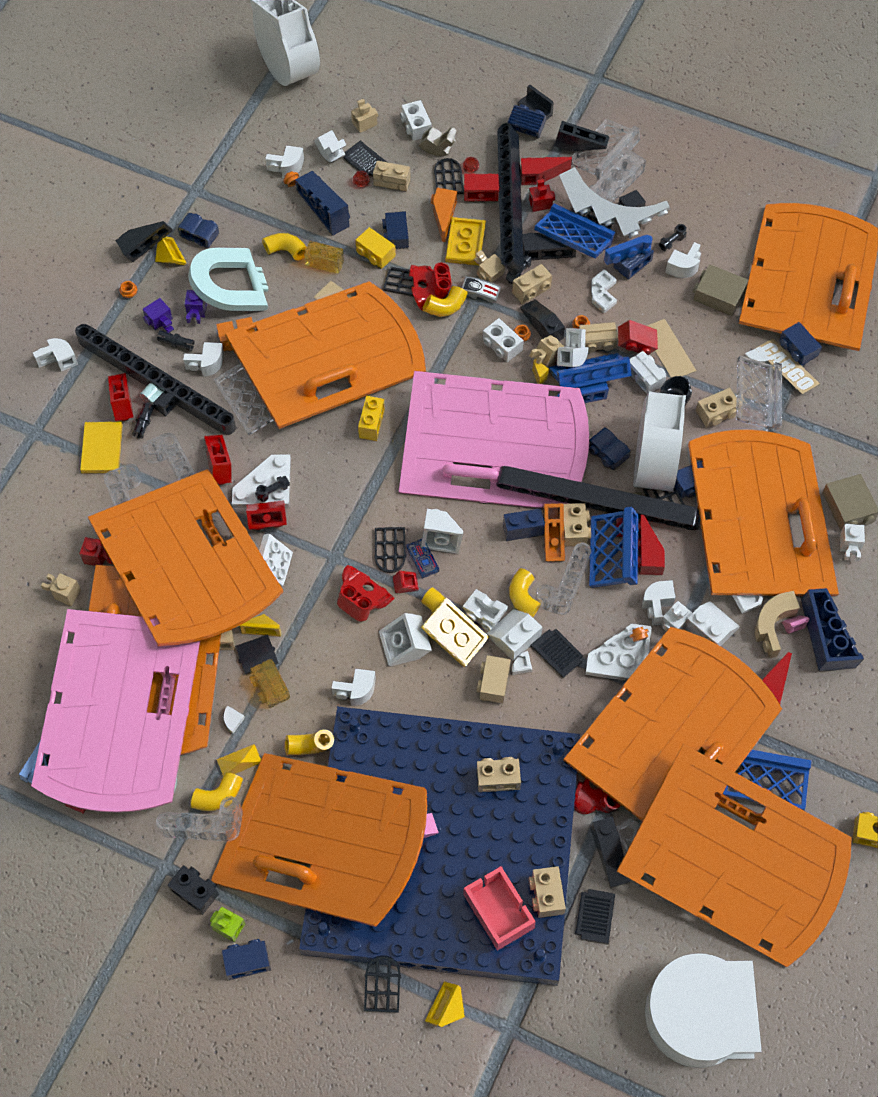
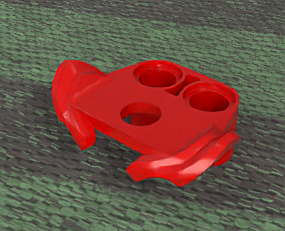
M437 263L434 269H431V266L425 265L410 266L409 277H412L414 286L411 287V291L420 310L423 311L424 303L429 295L439 299H445L448 296L452 281L447 264ZM418 282L426 283L427 287H419Z
M350 565L344 568L342 573L343 585L339 592L337 605L355 620L366 621L372 609L384 608L395 599L384 587L379 586L365 573ZM370 585L373 587V590L366 591L363 586Z
M585 778L583 783L579 781L577 784L574 808L580 814H590L595 810L610 813L619 808L620 804L611 798L613 806H610L607 803V797H611L600 788L597 790L592 789L587 778Z

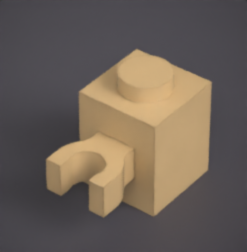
M364 99L357 101L358 108L351 110L352 123L360 133L376 126L378 117L376 109L372 108L369 103L365 104Z
M482 250L476 253L477 257L474 258V261L479 264L477 271L479 279L493 283L504 274L506 268L501 264V260L496 254L487 258Z
M551 335L540 340L537 348L531 350L529 356L537 359L536 362L538 364L542 363L547 367L557 362L558 347H564V345Z
M48 573L46 577L52 582L50 584L42 583V589L51 591L55 600L72 606L81 592L77 580L61 573L55 579L53 575Z

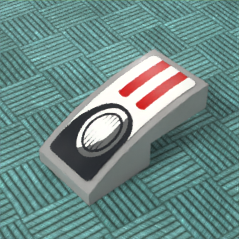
M466 276L461 288L468 292L467 296L473 299L480 297L494 304L501 287L482 279Z

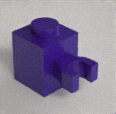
M187 290L185 298L186 321L190 323L191 319L195 317L197 324H200V317L205 318L207 303L194 290Z
M161 298L143 308V320L148 326L151 325L154 330L163 326L168 333L174 330L171 326V320L173 319L171 310Z

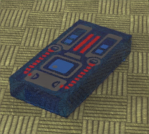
M422 539L407 544L406 548L423 579L438 573L439 567L427 543L425 544L427 547H421Z

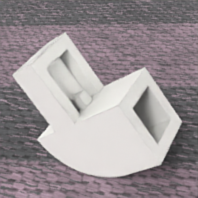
M332 130L314 140L318 150L328 162H332L345 155L342 149L346 146L344 139L338 141Z
M286 146L284 156L266 155L267 170L282 172V178H285L284 176L291 171L299 173L304 161L303 148Z
M694 242L688 255L674 250L667 262L665 273L677 278H689L696 274L700 263L701 252L699 250L701 245Z
M566 328V347H558L557 366L577 367L585 362L589 347H585L586 329Z
M62 339L47 340L49 346L33 352L39 368L54 361L57 362L61 372L78 365L71 346Z
M204 342L202 354H184L185 369L191 371L201 370L203 377L211 376L218 372L222 367L224 357L222 343Z
M673 581L655 582L645 592L642 608H648V618L652 619V625H661L663 618L661 607L673 606L675 592Z
M355 669L353 683L333 681V696L343 700L350 698L351 706L364 704L371 698L374 692L375 671Z

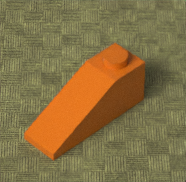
M437 187L436 193L432 194L431 204H433V213L441 240L446 242L451 218L457 204V191Z
M542 504L545 523V561H565L564 504Z

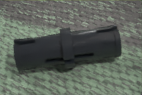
M160 330L158 335L164 337L157 336V341L171 344L175 348L178 346L192 351L194 346L188 344L195 345V340L181 337L177 333L171 334Z
M148 402L143 403L140 415L136 418L137 423L132 435L135 437L138 433L137 439L144 437L146 428L151 423L150 417L155 407L152 404L149 408L150 403Z

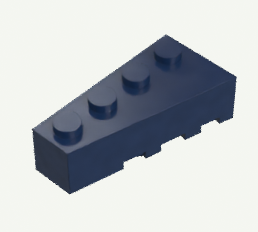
M310 171L295 179L296 191L332 236L350 227L348 204L314 171Z
M808 589L801 598L804 615L809 618L807 627L818 670L857 668L864 660V657L858 652L854 638L850 637L846 629L847 625L844 620H841L838 608L828 589Z

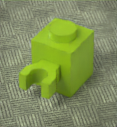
M221 907L219 911L216 910L210 919L212 930L233 942L236 941L246 924L243 918L224 907Z

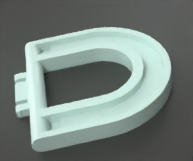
M209 248L201 251L193 258L188 273L189 282L195 293L206 303L229 311H265L268 309L264 292L268 291L264 273H262V267H255L249 248ZM214 268H247L254 291L222 289L212 282L209 271Z

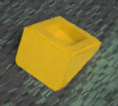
M534 359L533 374L537 384H543L548 379L549 368L542 363L538 364L536 362L537 359Z

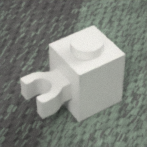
M845 524L840 533V551L846 552L844 560H849L850 554H854L856 557L855 561H859L861 558L860 550L865 543L864 525Z
M677 601L663 616L661 621L662 628L666 632L670 627L682 630L692 612Z

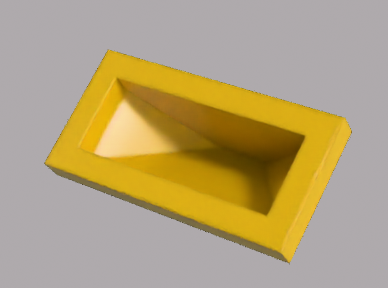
M166 236L157 243L155 262L177 265L186 264L173 238Z
M265 614L254 617L240 625L242 634H268V636L281 637L280 625Z
M255 744L216 759L222 775L224 773L236 774L261 762Z
M444 981L425 1019V1022L439 1027L465 1017L461 987L459 985Z

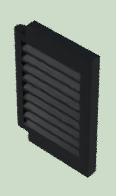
M361 140L345 151V156L343 157L366 177L370 175L373 177L377 161L387 162Z
M549 629L531 644V647L562 678H565L582 663L580 659L583 655L557 629L553 631Z
M588 889V893L581 892L575 934L581 935V940L609 944L615 893Z

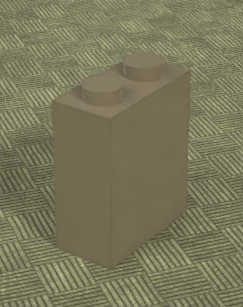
M709 264L707 270H703L700 275V283H696L694 286V301L733 316L746 291L749 280Z
M861 474L825 485L822 493L840 530L843 529L845 524L869 525L876 521L878 507Z

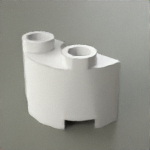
M476 589L463 605V608L466 612L465 615L473 623L476 621L485 630L490 631L507 611L508 606L497 600L492 601L486 594Z

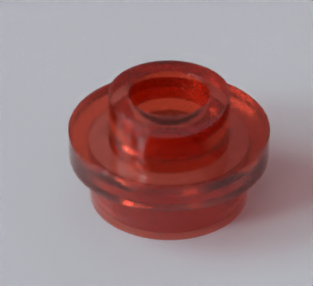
M467 157L463 162V169L468 173L478 171L480 166L478 160L475 157Z
M358 171L353 176V183L358 187H365L370 182V177L365 171Z

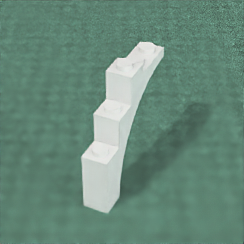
M575 167L559 175L576 214L586 215L593 208L600 225L608 227L615 223L614 220H617L625 238L629 237L631 239L639 235L638 232L641 231L640 223L645 225L652 221L651 218L655 216L662 217L668 214V210H670L667 201L645 207H626L609 202L598 196L585 184Z

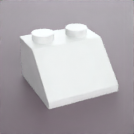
M427 509L421 547L423 549L459 554L463 530L447 512L438 509Z
M712 602L700 605L687 618L684 626L688 632L704 637L719 646H722L740 627Z
M513 609L486 635L514 661L541 636L542 626L528 613Z
M404 613L379 631L389 666L418 660L432 651L427 633L420 628L424 624L422 616Z

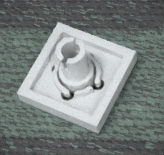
M264 534L259 552L279 584L284 586L293 552L272 535Z

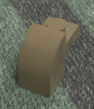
M430 127L423 133L418 146L429 154L446 156L456 140L455 134L457 130L451 127L442 134L434 127Z

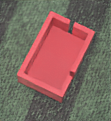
M501 866L484 876L485 887H483L481 878L464 887L466 900L497 951L535 929L536 923L526 905L522 906L523 900Z

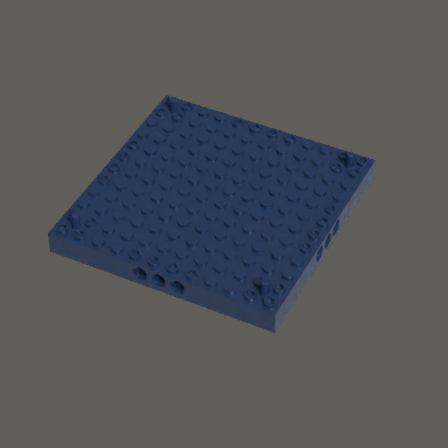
M337 706L333 731L334 743L330 750L328 767L424 787L427 790V814L432 813L438 834L423 838L418 860L409 881L393 907L376 927L305 909L299 947L301 955L369 963L376 956L386 955L396 960L398 965L403 968L558 986L565 913L563 915L538 918V911L533 910L532 898H535L534 890H530L529 877H532L534 869L559 866L566 907L577 771L563 760L579 741L580 734ZM505 757L519 759L520 790L478 792L477 761L485 758L501 760ZM338 775L336 781L345 782L346 777ZM393 788L394 794H402L403 789ZM501 866L523 900L522 906L526 905L536 923L535 929L497 951L466 900L464 887L480 878L483 881V887H485L484 876ZM379 959V965L388 966V960Z

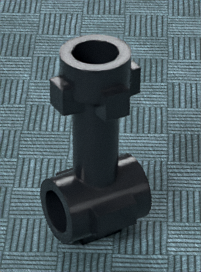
M678 224L674 229L675 233L666 239L663 237L660 240V249L663 251L670 250L673 247L672 243L674 241H681L686 238L687 227L684 224Z
M523 255L524 267L519 274L512 275L508 271L506 275L508 283L513 284V280L520 277L523 270L531 266L532 260L529 256Z
M279 476L276 478L277 482L269 486L259 485L256 488L255 497L257 500L265 502L269 498L268 494L280 488L283 491L288 489V486H290L288 478L286 476Z

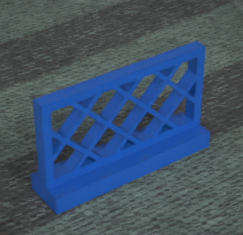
M555 203L551 206L550 212L534 228L535 231L594 259L605 248L608 249L611 246L615 231Z
M619 353L586 359L581 366L577 367L557 365L549 367V372L558 381L559 386L571 388L632 376L630 358L622 357Z
M626 507L621 512L591 516L589 580L591 588L628 583L629 585L638 584V514L632 507ZM623 517V522L618 528L613 525L617 518ZM605 520L607 523L599 531L597 529V521ZM612 526L615 531L608 538L604 533ZM620 533L623 535V539L616 545L613 540ZM603 536L606 541L599 548L596 546V541ZM611 543L615 548L607 555L603 551ZM620 550L622 558L616 563L612 558ZM602 553L606 558L598 565L596 564V558ZM609 561H611L615 565L607 573L603 568ZM620 568L622 570V578L614 579L612 575ZM600 571L606 574L601 581H595V576Z
M751 750L740 766L743 770L738 774L742 775L746 772L752 782L760 787L762 786L758 781L766 776L773 784L767 790L771 791L776 788L781 794L782 799L805 811L811 760ZM752 767H759L764 774L756 779L749 770ZM774 770L780 771L784 776L777 783L770 775ZM794 774L803 775V783L799 786H796L790 778ZM785 780L793 787V790L787 794L779 786ZM726 786L723 792L724 795L730 798L756 802L740 792L727 791L728 786ZM796 791L801 797V804L792 803L788 796Z

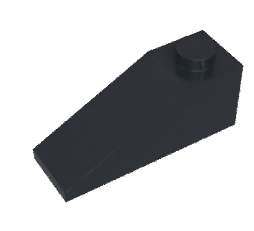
M562 121L554 147L567 151L602 150L607 148L610 136Z
M161 221L130 229L115 241L124 256L134 262L169 235L173 229L166 222Z
M542 233L523 234V255L529 256L532 261L576 257L575 249Z
M536 299L520 306L521 311L542 339L551 335L557 338L558 341L564 339L565 326L555 313Z
M613 816L593 822L590 830L610 888L630 883L631 880L616 872L624 858V853Z

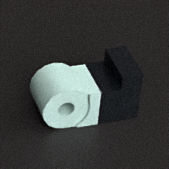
M152 383L148 384L140 393V397L144 402L150 403V407L153 404L154 409L165 417L177 406L174 395L169 392H163Z

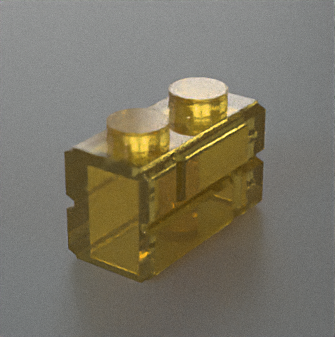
M309 241L304 254L306 266L339 274L344 263L343 249Z
M272 659L250 669L252 676L249 679L253 687H258L260 690L257 694L262 704L266 703L268 708H272L290 699L289 690Z

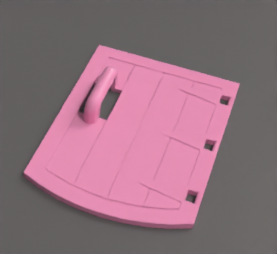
M414 371L399 493L543 509L542 504H569L501 489L496 486L501 466H510L582 482L589 451V425L585 402L580 388ZM434 378L446 379L445 385L434 384ZM491 384L502 385V391L491 390ZM549 391L560 392L559 397L548 396ZM453 463H462V464H471V465L490 466V467H492V468L466 466V465H457V464H453ZM452 475L490 479V489L451 485Z
M67 609L31 786L44 795L64 804L98 812H134L172 803L200 641L158 646L142 617ZM157 618L150 619L153 626L159 624ZM68 633L74 634L73 644L67 643ZM154 672L161 673L163 677L157 714L146 713ZM176 675H179L172 715H169ZM56 692L62 693L60 704H54ZM44 754L50 755L48 766H41Z

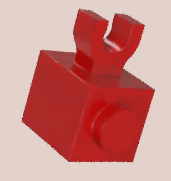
M544 179L537 180V186L529 188L528 200L532 212L551 209L553 201H555V193L551 191L549 184L544 185Z
M85 537L79 553L84 564L92 566L103 565L105 560L113 564L99 539Z

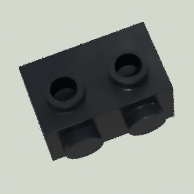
M183 865L167 886L171 892L203 915L219 895L216 889L217 885L208 878L205 881L199 877L200 872L192 866L187 868Z

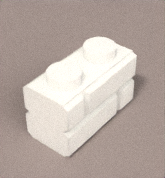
M642 351L630 359L631 377L646 394L649 391L654 392L662 387L666 380V373L662 368L657 367L652 356Z

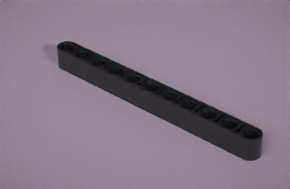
M503 123L497 131L501 264L512 275H516L524 267L519 134L509 123Z
M80 324L76 327L75 333L78 342L88 351L146 387L152 383L163 392H169L174 395L177 406L220 433L230 435L235 432L234 416L226 409L87 324Z
M501 466L496 486L501 489L569 504L585 503L587 508L611 513L621 512L626 507H632L637 512L638 519H640L641 515H644L647 521L687 530L695 531L699 529L700 512L696 507L510 466Z

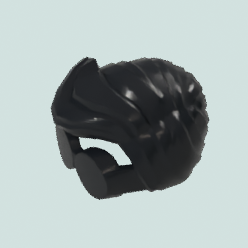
M682 376L669 378L663 383L660 393L686 395L685 406L692 396L689 381Z

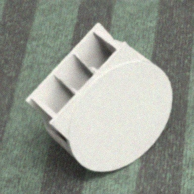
M250 0L258 47L273 77L281 85L287 86L316 74L320 67V57L307 9L295 0Z
M648 392L643 402L634 466V487L673 491L682 445L686 395Z
M690 954L679 957L669 963L656 978L648 993L645 1005L647 1028L657 1047L673 1061L694 1068L715 1066L727 1059H754L755 1052H762L753 961H725L713 955Z

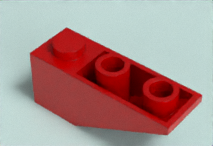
M572 157L521 158V185H537V180L544 179L545 182L570 170Z
M641 515L638 522L640 575H663L665 569V549L645 516Z

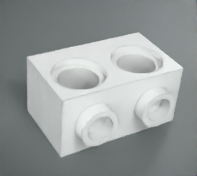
M421 100L402 105L400 118L402 123L405 122L407 134L411 135L413 141L421 139L423 133L432 127Z
M499 318L483 330L484 344L487 347H491L496 355L501 359L503 358L506 362H509L523 351L524 340Z

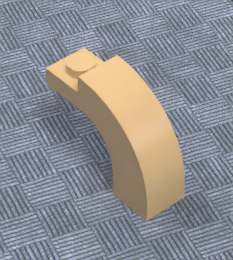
M794 591L781 593L770 599L762 608L757 619L755 639L756 642L763 641L764 651L768 652L769 658L777 657L781 650L774 624L781 619L795 617L800 609Z

